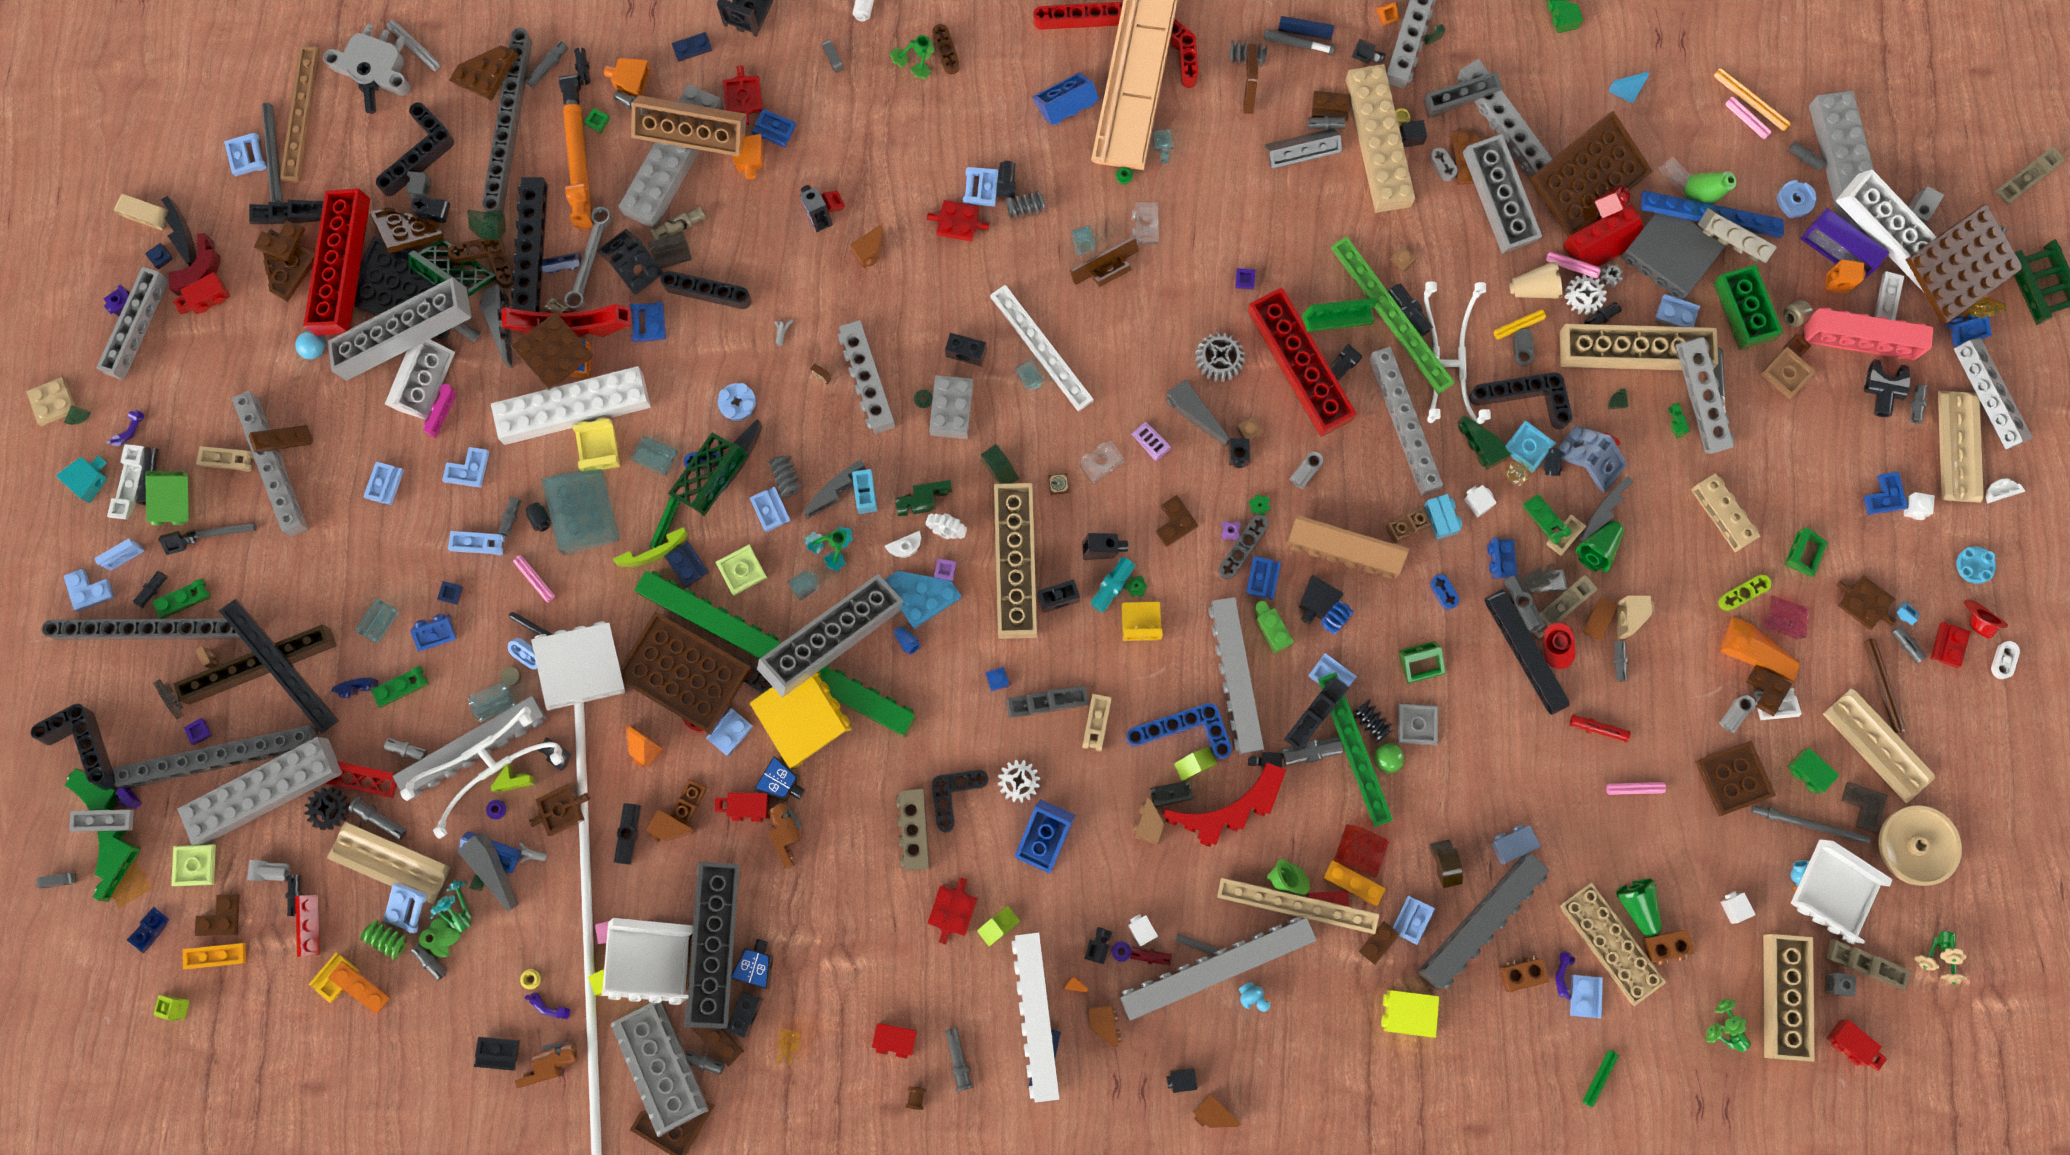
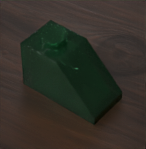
M475 210L467 211L469 229L478 237L499 240L506 232L504 214Z
M997 444L981 454V461L999 484H1013L1019 479L1009 460Z

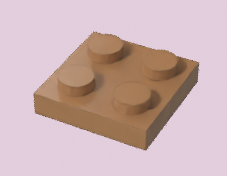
M1786 347L1761 375L1784 396L1791 399L1816 371L1790 348Z

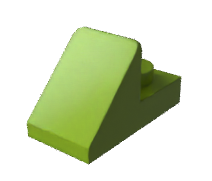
M507 764L492 784L491 791L497 793L535 785V778L528 775V773L516 774V778H514L513 766Z
M1007 906L986 922L977 932L990 947L1020 923V920Z
M158 995L153 1015L171 1021H176V1019L184 1020L189 1000Z

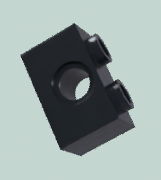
M950 333L945 347L947 358L981 367L987 351L986 342Z
M1074 579L1037 591L1043 613L1080 602L1079 592Z
M742 991L726 1031L743 1038L748 1037L763 998Z

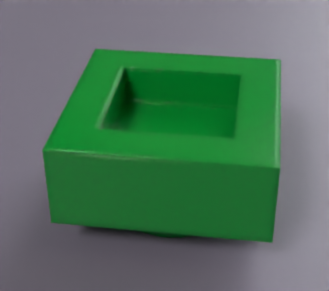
M593 108L584 124L602 133L610 117Z

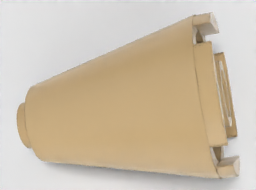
M1557 261L1550 262L1513 278L1512 283H1509L1510 294L1521 298H1562L1561 277L1556 271L1559 270Z

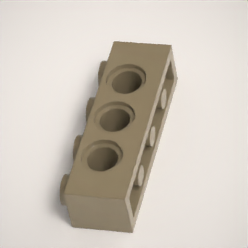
M924 789L900 791V796H896L897 808H901V815L898 816V827H902V835H899V846L903 847L904 855H900L901 867H904L906 872L930 870ZM909 806H915L917 812L915 815L909 816L906 814V809ZM911 825L918 827V832L914 836H910L907 833ZM912 845L919 846V853L915 856L909 854V848Z

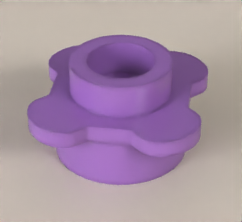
M1224 521L1222 523L1223 533L1221 537L1224 540H1238L1240 538L1238 533L1240 528L1239 522L1229 523Z

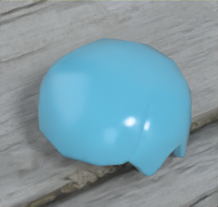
M305 331L298 336L295 346L297 353L301 357L312 360L323 355L322 352L327 347V342L323 335L317 336L310 331Z

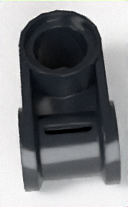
M416 197L412 200L411 207L420 219H430L439 223H445L450 203L441 199Z

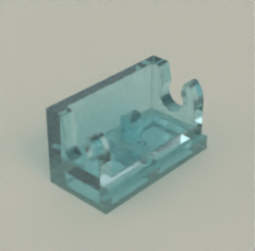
M376 598L354 631L378 644L399 611Z
M504 681L467 697L473 716L480 722L516 705L511 690L507 688Z

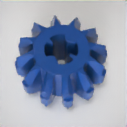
M1338 601L1322 619L1321 625L1328 632L1336 634L1350 619L1353 610L1346 603Z

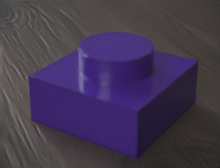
M1237 268L1235 288L1254 290L1255 270Z
M203 718L183 727L192 745H196L212 736Z
M121 787L116 791V794L119 796L118 801L125 808L136 809L142 804L131 789Z

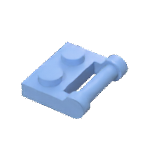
M257 133L224 141L231 171L235 177L256 170L263 171L267 168L266 162L262 158L259 146L260 139ZM248 143H251L255 162L252 163L250 162L246 146Z
M966 168V191L962 203L995 206L998 169ZM979 176L977 197H972L974 177Z
M395 883L392 886L383 921L401 927L409 933H417L419 916L423 902L427 899V894ZM413 898L415 900L410 921H408L406 919Z

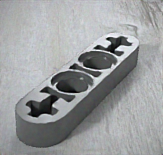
M1257 515L1251 520L1220 565L1219 575L1223 579L1229 580L1235 576L1266 531L1268 520L1264 516ZM1255 521H1262L1263 527H1259L1256 533L1253 532L1256 527ZM1251 535L1254 538V543L1246 544L1243 540L1244 536ZM1240 550L1244 557L1241 560L1235 559L1233 557L1234 551ZM1232 561L1234 563L1231 568L1232 574H1224L1225 570L1223 567L1227 568Z

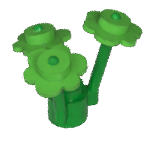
M919 35L916 40H911L904 50L896 47L890 52V56L893 58L894 64L904 67L909 62L907 52L913 47L917 56L921 57V62L912 66L910 71L914 73L915 77L926 79L931 74V70L924 63L925 59L930 58L931 53L934 52L933 43L929 40V37Z
M1723 999L1718 1003V1007L1714 1011L1716 1013L1727 1012L1730 1019L1725 1021L1726 1025L1724 1027L1719 1023L1710 1026L1706 1032L1707 1037L1705 1040L1707 1043H1715L1719 1039L1727 1044L1730 1049L1736 1048L1738 1052H1744L1751 1046V1041L1744 1033L1747 1022L1745 1019H1741L1739 1015H1733L1731 1009L1737 1004L1736 1000ZM1723 1031L1727 1034L1730 1033V1040L1722 1036Z

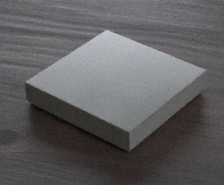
M1398 704L1397 743L1438 745V706Z

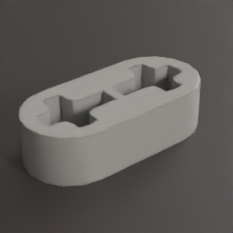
M1434 149L1430 156L1431 164L1442 180L1446 182L1452 181L1457 174L1456 165L1445 149ZM1436 155L1442 156V159H1436L1435 157ZM1446 169L1447 171H1452L1451 175L1449 173L1445 174Z

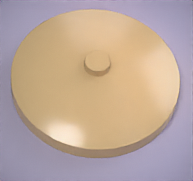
M1909 806L1901 808L1885 820L1879 833L1878 845L1884 864L1895 877L1908 884L1929 886L1941 883L1955 872L1960 863L1962 844L1956 827L1948 817L1931 807Z

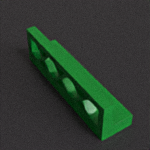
M1376 298L1313 304L1304 312L1302 318L1307 332L1372 325L1375 321L1371 309L1377 304Z

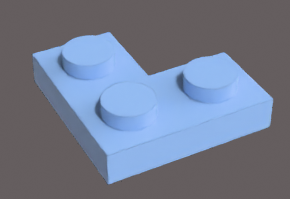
M469 447L465 465L446 462L442 481L482 488L489 451Z
M83 569L64 575L72 606L76 612L114 598L110 581L107 579L90 585L86 570Z

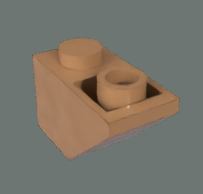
M1147 798L1146 802H1141L1138 813L1142 815L1140 821H1135L1132 832L1136 833L1135 838L1158 844L1164 823L1152 800Z

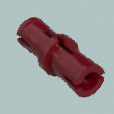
M1132 946L1130 959L1146 961L1151 965L1156 963L1170 967L1172 954L1157 952L1152 948L1146 950Z

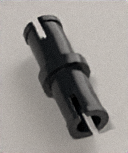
M576 48L574 49L576 58L575 69L578 71L579 84L584 85L583 80H585V85L591 83L586 50L581 48L580 53V49Z
M1613 302L1605 309H1599L1595 315L1586 319L1584 324L1600 325L1601 323H1607L1611 317L1622 311L1621 306L1617 302Z
M157 570L151 580L142 586V591L133 602L139 607L144 608L151 597L158 593L157 590L168 577Z
M288 875V893L285 894V898H287V916H295V897L302 896L300 892L301 875Z

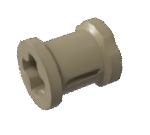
M551 298L545 305L544 311L547 313H569L570 308L562 306L558 303L557 299Z

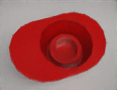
M1970 599L1964 601L1967 609L1972 612L1970 624L1976 633L1991 639L2000 628L2008 627L2004 620L1995 616L1980 603Z
M1563 623L1549 625L1543 633L1545 660L1554 669L1562 670L1568 668L1573 663L1576 654L1573 632L1569 626Z

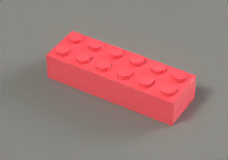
M1824 307L1819 308L1813 313L1809 321L1804 324L1803 339L1810 344L1915 361L1932 348L1933 327L1926 326L1924 323L1912 324L1907 323L1905 320L1894 321L1888 320L1887 317H1869L1868 314L1857 315L1851 314L1849 311H1833L1830 308Z

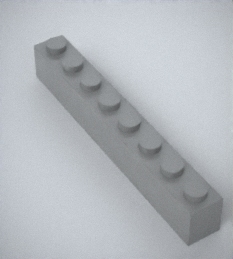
M1233 597L1214 600L1211 603V607H1208L1210 618L1214 620V625L1212 626L1213 637H1217L1218 644H1215L1217 656L1221 657L1219 670L1221 675L1224 674L1225 682H1222L1224 694H1228L1229 701H1226L1227 712H1231L1232 720L1229 722L1231 732H1235L1236 739H1233L1234 749L1238 751L1239 755L1262 752L1264 746L1236 599Z
M533 696L529 697L393 775L400 791L405 789L406 784L416 775L458 758L463 752L490 735L496 734L526 706L531 710L530 717L532 718V723L524 727L518 720L503 735L497 738L495 742L484 749L491 755L492 750L507 746L510 740L515 737L520 738L527 733L526 731L532 727L534 729L544 724L543 721L548 718L538 699ZM476 753L467 760H462L453 766L417 780L414 783L413 791L415 796L413 798L420 796L426 788L436 787L440 784V780L455 776L459 769L472 766L475 763L474 761L480 758V755Z

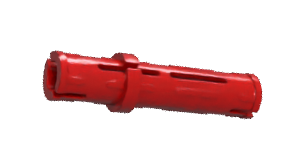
M1572 714L1569 726L1586 730L1587 733L1594 732L1624 742H1628L1631 735L1629 730L1595 721L1594 718L1587 719Z

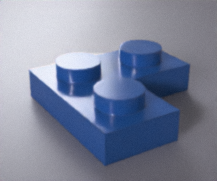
M1899 472L1878 475L1881 493L1863 497L1867 515L1901 511L1908 508Z

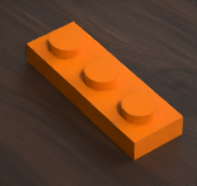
M343 961L339 963L328 977L329 980L375 1014L390 999L388 994Z

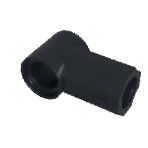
M1011 161L1000 162L996 197L1014 198L1016 163Z
M1350 344L1344 347L1339 353L1338 358L1329 366L1337 381L1350 368L1355 367L1363 357Z

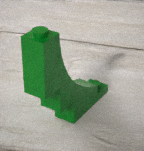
M75 768L68 775L67 782L64 785L84 802L89 811L113 810L119 799V796L116 794V791L119 789L113 786L109 790H102L88 782L85 771ZM126 830L97 831L99 854L95 875L103 880L96 886L92 897L98 901L109 902L141 850L122 839Z

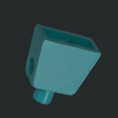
M99 455L92 462L80 457L59 472L56 477L80 499L90 503L107 481V477L100 471L107 464V461Z

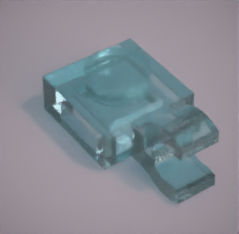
M1153 131L1155 151H1160L1161 164L1169 163L1168 150L1173 149L1172 131Z

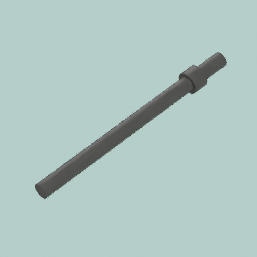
M1753 805L1751 808V813L1765 816L1769 820H1780L1869 844L1871 839L1870 836L1784 814L1770 807L1766 809Z

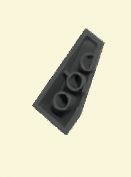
M494 285L482 293V300L479 302L480 310L484 313L503 362L508 368H513L511 329L502 327V309L505 307L510 308L509 297L500 285Z

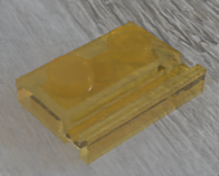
M1982 297L1981 300H1978L1963 312L1979 318H1985L1998 314L1999 310L2007 311V306L2005 303Z

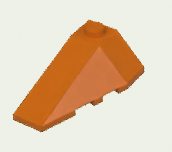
M1734 616L1731 618L1719 652L1753 666L1758 665L1777 676L1794 682L1800 663L1753 624Z
M627 724L625 726L629 755L634 757L632 762L640 767L643 765L649 767L663 748Z

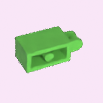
M1258 602L1255 606V612L1258 616L1255 622L1275 655L1290 647L1294 641L1276 609L1270 610L1266 602Z

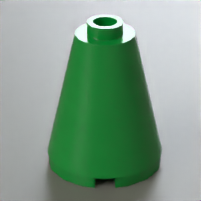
M1609 521L1580 543L1575 551V554L1578 553L1580 556L1578 559L1580 563L1594 572L1602 570V573H1606L1609 571L1625 532L1622 524L1617 521Z
M1651 878L1632 881L1633 885L1628 888L1626 884L1616 890L1617 898L1642 934L1648 935V937L1658 935L1662 929L1655 881Z

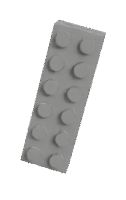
M1503 134L1467 146L1463 151V155L1501 253L1505 254L1537 242L1542 237V234Z

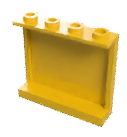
M819 671L783 698L771 687L750 702L751 707L789 769L798 768L803 764L802 761L844 732L852 730L850 720L840 711L839 702L832 698L829 693V686L819 677Z

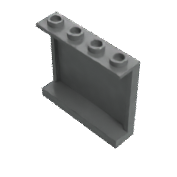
M1656 213L1621 258L1627 264L1638 269L1642 275L1655 281L1659 287L1670 292L1674 298L1683 300L1724 249L1725 245L1714 237L1704 234L1702 232L1703 229L1689 219Z

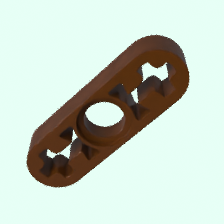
M937 24L932 30L933 39L944 71L952 75L959 71V60L947 26ZM938 31L943 33L944 40L941 41ZM949 46L951 50L948 53H944L941 51V48ZM948 58H951V62L954 64L953 68L950 67Z

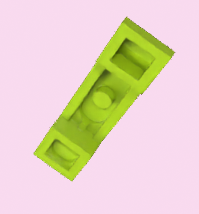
M684 527L667 534L669 542L638 556L628 551L613 558V561L621 567H637L656 562L679 547L687 538L688 533Z

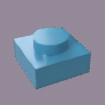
M1906 601L1899 605L1896 612L1902 621L1908 622L1911 625L1918 621L1920 615Z

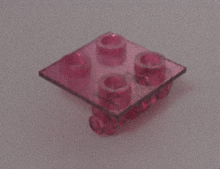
M1772 595L1769 619L1766 618L1763 625L1767 629L1777 630L1778 633L1783 631V635H1788L1794 639L1806 638L1809 608Z

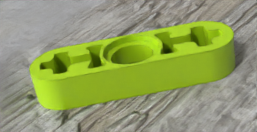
M1759 575L1725 593L1718 600L1719 607L1724 611H1731L1768 591L1771 588L1770 578L1766 575ZM1759 582H1764L1763 587L1761 586L1757 589L1753 588V586H1755ZM1741 588H1746L1749 591L1750 595L1748 598L1741 596ZM1734 596L1736 597L1737 600L1731 602L1728 605L1725 604L1726 600L1731 599Z

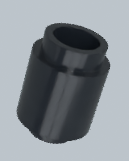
M533 503L526 508V516L534 531L544 532L550 528L549 525L552 521L544 506L540 505V503Z

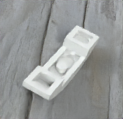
M124 445L120 461L124 464L116 498H111L107 517L128 519L136 505V498L139 496L138 483L142 481L145 447Z

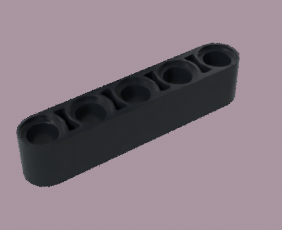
M666 271L660 277V281L668 293L739 309H746L751 305V297L748 290L744 287L673 271ZM669 280H674L672 284L667 285ZM687 284H692V286H691L690 288H688V289H685V288H684L685 285H687ZM704 288H710L708 292H702ZM722 292H728L726 296H720ZM740 296H746L744 300H738Z

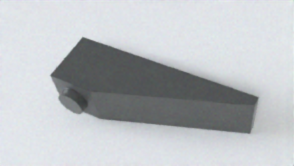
M1497 72L1427 93L1423 103L1430 118L1502 90V86Z
M1184 380L1167 392L1166 402L1170 408H1174L1180 415L1224 446L1228 445L1230 438L1187 380Z
M483 832L474 835L457 851L506 910L510 911L518 905V902L496 849L488 835L483 834Z

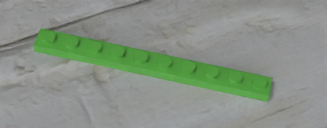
M1346 236L1332 245L1331 250L1367 299L1376 298L1375 310L1436 393L1440 394L1454 385L1453 379L1349 238Z

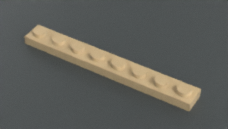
M1221 877L1217 898L1372 934L1376 933L1379 913Z

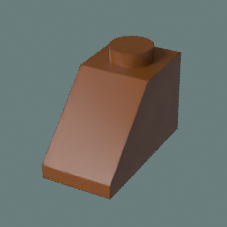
M881 225L850 244L852 253L863 268L873 266L880 258L884 231Z
M657 810L646 831L650 832L649 837L658 842L661 839L669 841L695 832L691 827L660 810Z
M1210 1094L1193 1111L1196 1115L1194 1119L1202 1127L1205 1124L1209 1128L1239 1127L1241 1124Z

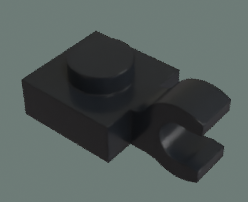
M1359 38L1352 57L1367 64L1370 59L1382 64L1386 54L1374 51L1376 45Z
M196 530L189 531L184 535H181L179 531L164 534L158 540L166 555L185 551L187 544L196 543Z
M546 737L543 743L552 742V740ZM554 747L537 749L539 752L547 755L546 760L560 771L566 768L571 756L568 751L562 748L564 761L555 765L550 759V755L554 753Z
M1262 752V758L1250 756L1248 758V766H1261V772L1266 763L1282 768L1283 753Z
M1098 927L1095 940L1090 939L1084 959L1104 965L1109 945L1105 943L1110 940L1112 931Z

